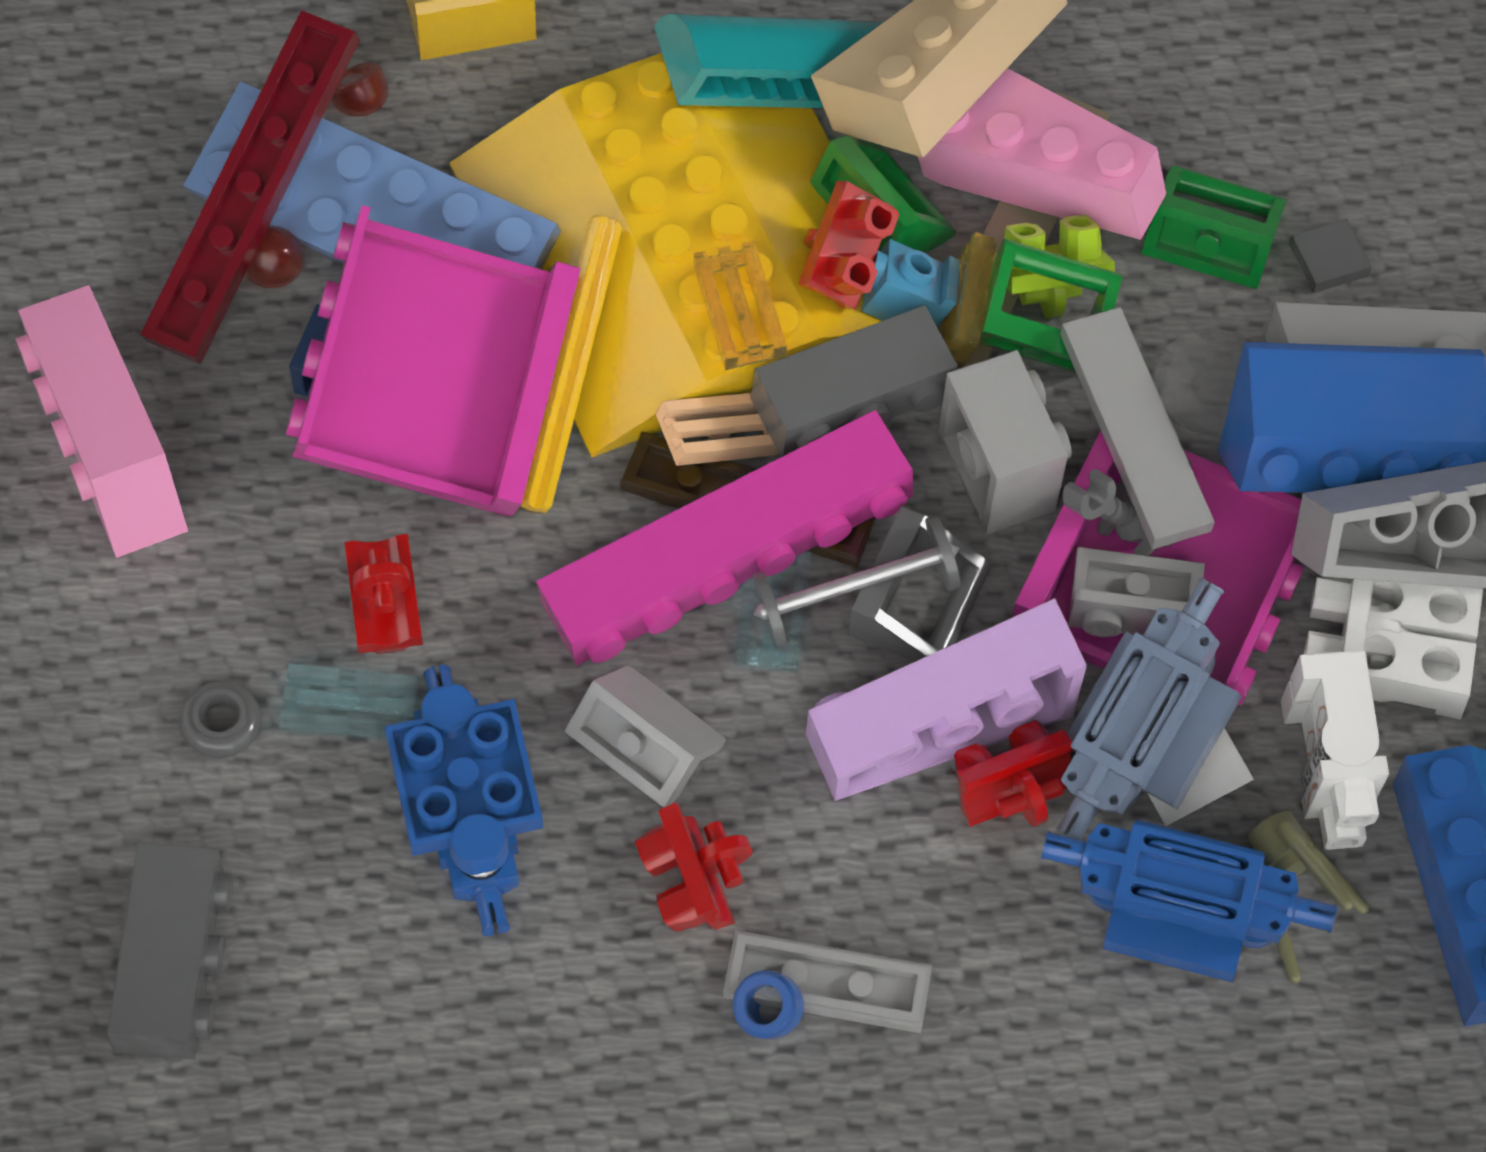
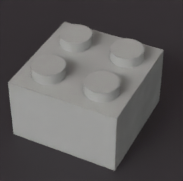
M1018 350L949 372L946 377L938 432L986 535L1055 512L1060 489L1065 486L1064 471L1067 459L1071 458L1072 454L1070 441L1063 425L1060 422L1052 423L1046 411V394L1038 373L1035 370L1027 371Z

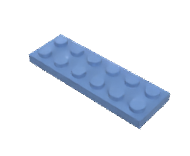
M239 82L183 185L189 192L207 200L261 90L244 82ZM324 118L321 119L268 229L344 264V261L333 258L342 223L344 221L354 224L361 206L364 205L371 207L368 220L537 269H541L561 232L557 223Z

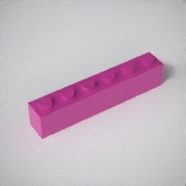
M874 410L537 580L536 583L542 605L576 666L590 659L593 663L605 662L618 655L625 648L626 642L647 632L651 634L664 632L676 625L684 613L704 603L715 605L727 600L737 592L741 584L753 579L752 574L764 571L766 576L778 574L788 568L795 561L796 556L819 545V547L826 548L835 545L846 538L853 527L874 516L876 519H884L897 513L901 505L905 506L908 499L913 497V469L881 417Z

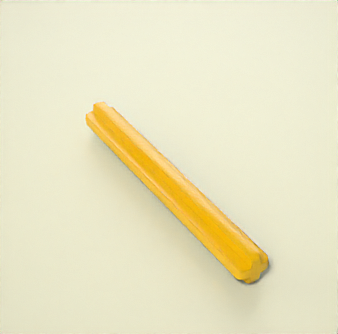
M595 215L587 224L577 267L581 269L520 506L537 513H546L553 504L622 232V225L619 221L605 216Z

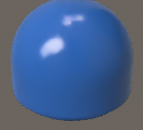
M754 972L742 980L734 994L733 1012L735 1019L747 1034L756 1038L777 1039L786 1036L797 1027L803 1015L804 1000L799 987L791 978L778 972ZM766 986L776 988L782 998L781 1012L777 1019L771 1023L761 1018L759 1013L761 1005L753 999L755 993Z

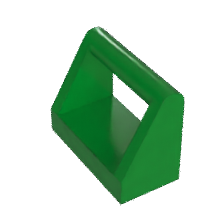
M850 135L830 141L810 183L827 204L836 182L848 181L893 206L898 211L899 217L892 235H888L881 240L878 251H881L889 239H892L914 250L925 253L955 236L956 230L883 146Z
M1171 165L1164 181L1166 196L1149 224L1141 254L1258 289L1287 199ZM1178 191L1267 218V221L1262 223L1174 195Z
M1004 238L974 313L967 340L1008 353L1018 350L1021 357L1076 372L1060 336L1061 329L1001 311L1012 266L1097 292L1098 295L1089 316L1115 309L1122 274Z

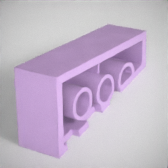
M1054 598L850 692H838L823 698L814 708L808 710L806 736L832 796L837 801L952 760L957 750L978 743L989 747L1006 741L1015 727L1033 720H1037L1045 727L1073 717L1087 665Z

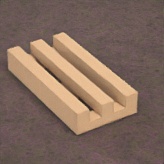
M751 393L663 401L655 413L676 466L779 454L751 400ZM762 430L764 432V435L728 438L732 433ZM708 436L709 439L717 440L684 443L682 438Z

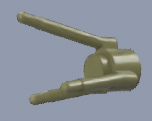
M1283 811L1270 816L1249 833L1247 839L1253 849L1265 852L1263 865L1294 872L1296 876L1308 869L1342 910L1348 911L1354 906L1360 913L1364 914L1369 911L1368 903L1318 849L1308 832L1302 829L1291 811ZM1287 930L1279 944L1277 943L1290 981L1298 983L1301 981L1302 975Z

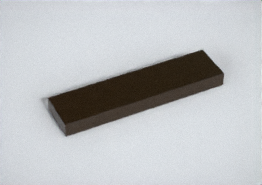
M641 432L620 482V490L680 509L757 469L731 460L676 466L666 439ZM875 516L853 527L850 534L839 543L826 548L817 545L807 552L857 568L874 526Z

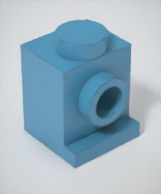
M889 239L881 251H877L874 262L878 273L871 292L863 295L862 312L884 321L925 305L938 327L957 304L960 260L949 256L943 263L922 251L914 250L892 239Z

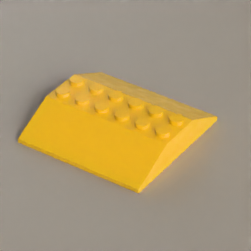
M659 53L557 90L449 163L455 178L557 223L561 232L541 270L550 272L556 261L577 267L587 224L593 216L599 215L619 221L622 225V232L574 417V423L591 458L637 441L641 432L651 435L661 432L662 429L655 413L663 401L752 393L755 368L882 321L862 312L864 294H861L856 310L844 309L826 296L798 284L811 251L803 243L807 230L811 228L819 229L828 206L810 183L830 143L812 108L678 105L663 55Z

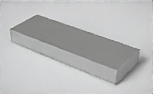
M735 930L723 998L733 1000L737 987L748 975L757 971H773L788 976L797 984L804 1000V1013L921 1033L932 965ZM763 987L753 997L760 1005L782 1008L781 995L774 987Z

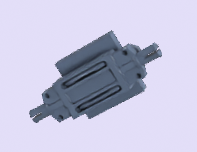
M1199 578L1198 584L1182 611L1158 608L1143 636L1137 632L1132 635L1127 631L1123 635L1067 733L1072 740L1070 747L1073 748L1072 751L1076 754L1061 780L1076 797L1059 827L1056 828L1058 832L1069 838L1082 840L1099 809L1103 812L1123 815L1125 809L1134 805L1144 791L1178 810L1242 698L1237 691L1210 677L1215 665V652L1220 642L1205 623L1220 596L1224 593V590L1213 583L1210 584L1207 580Z

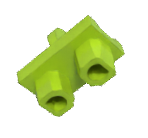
M1088 215L1064 217L1060 221L1059 244L1045 246V231L1037 224L1021 223L1006 226L1004 236L1006 239L1115 272V261L1101 249L1100 227ZM997 253L989 254V272L991 271ZM1012 266L1007 290L1011 294L1019 293L1022 305L1039 303L1043 315L1047 319L1063 316L1066 310L1067 298L1080 297L1082 295L1081 287Z

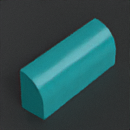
M666 14L655 23L654 29L678 105L824 108L811 75L885 21Z

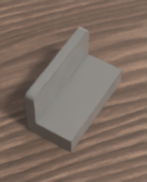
M624 666L593 680L564 731L663 808L672 804L679 797L699 762L719 752L726 742V738L630 666Z

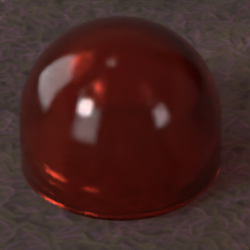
M361 63L345 70L331 99L336 109L346 115L357 117L370 115L378 111L385 104L389 93L388 83L381 66L375 63ZM350 74L364 75L356 81L341 84L342 80Z
M269 225L245 273L247 278L260 287L271 289L284 287L292 283L300 275L304 263L303 252L298 239L293 233L283 227Z

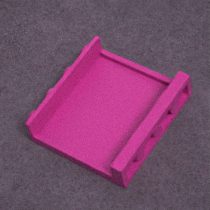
M362 205L354 224L343 221L337 239L333 258L344 261L339 283L327 280L317 316L329 320L323 342L311 339L301 375L313 379L307 401L295 398L285 435L297 438L292 457L477 509L513 516L522 504L581 268L557 261L550 272L368 220L371 207Z
M1101 430L1074 483L1085 491L1088 490L1090 485V471L1094 469L1113 479L1116 485L1122 481ZM1183 450L1187 459L1191 461V469L1215 523L1212 531L1209 533L1175 542L1168 547H1160L1148 556L1205 563L1203 579L1224 590L1205 623L1220 642L1215 652V665L1210 677L1237 691L1242 696L1238 705L1242 706L1257 673L1256 670L1247 667L1254 649L1266 654L1281 618L1272 615L1271 611L1278 597L1290 602L1305 568L1294 563L1296 558L1291 555L1301 499L1285 492L1240 491L1226 467ZM1064 504L1015 602L1012 618L1055 598L1068 625L1077 547L1133 554L1138 544L1120 539L1117 535L1116 527L1110 535L1102 536L1097 531L1101 517L1087 520ZM1069 627L1084 660L1105 669L1124 635L1120 633L1113 637H1098L1088 634L1083 628Z

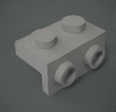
M1077 547L1068 626L1083 628L1088 634L1098 637H1113L1120 633L1125 634L1126 631L1132 635L1137 632L1143 636L1158 608L1183 610L1198 584L1199 578L1204 577L1205 563Z

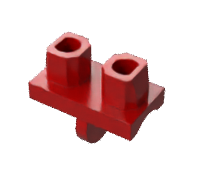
M837 181L819 229L811 228L807 230L803 243L811 251L798 284L826 296L844 309L856 310L861 294L871 292L878 273L875 268L874 259L881 240L888 235H892L899 217L898 211L893 206L848 181Z
M408 534L395 535L389 539L377 542L356 540L344 542L358 653L375 652L377 654L405 651L408 647L423 645Z
M1033 720L1015 727L1008 736L1010 751L992 757L985 745L975 743L955 752L954 764L959 785L961 810L970 827L997 816L1005 819L1022 812L1032 827L1048 821L1046 802L1063 796V790L1067 789L1061 778L1071 762L1070 754L1073 748L1070 747L1072 740L1064 729L1050 734L1037 720Z
M675 802L658 810L663 824L636 839L635 845L643 865L652 876L656 877L678 866L680 868L684 883L656 895V902L665 924L675 932L697 927L703 923H707L715 930L736 924L717 873H720L727 889L737 887L744 882L738 865L744 863L753 853L748 838L743 835L727 837L722 822L715 821L703 828L709 843L706 845L696 818L693 816H683L679 804Z

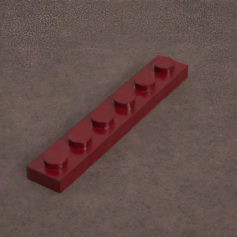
M300 11L140 333L146 342L198 364L202 363L360 42L355 31L308 12Z

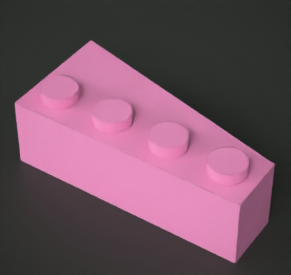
M1008 68L924 158L918 156L923 176L944 186L1060 218L1082 214L1088 215L1099 225L1100 229L1139 240L1142 239L1166 196L1156 146Z
M87 285L18 310L26 335L15 338L20 355L28 374L37 370L41 372L42 377L34 379L33 383L46 415L57 412L59 419L51 422L60 450L64 458L71 455L75 456L77 463L69 465L77 490L82 501L92 498L116 558L188 532L165 452L90 286Z

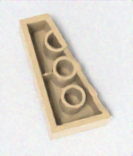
M1067 0L912 1L811 75L832 130L924 158L1068 4Z

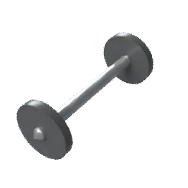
M935 515L925 518V526L931 549L775 599L765 572L761 571L752 574L760 603L753 615L765 620L775 647L778 648L787 645L780 614L931 565H937L948 592L961 588L959 572L954 558L959 548L950 544L940 518Z

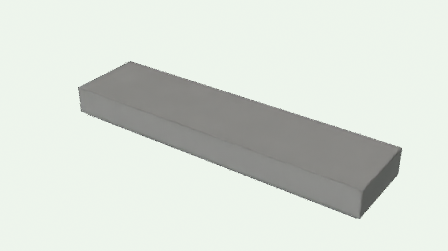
M1121 307L1063 323L1060 336L1151 548H1159L1211 532L1215 523Z

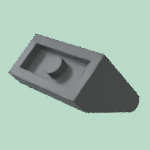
M901 505L871 568L914 555L916 551L923 552L931 549L925 526V518L928 517ZM945 530L950 544L959 548L954 558L957 568L962 569L959 575L961 588L951 592L928 643L886 614L904 575L861 588L851 609L848 635L913 662L955 644L987 577L991 563Z

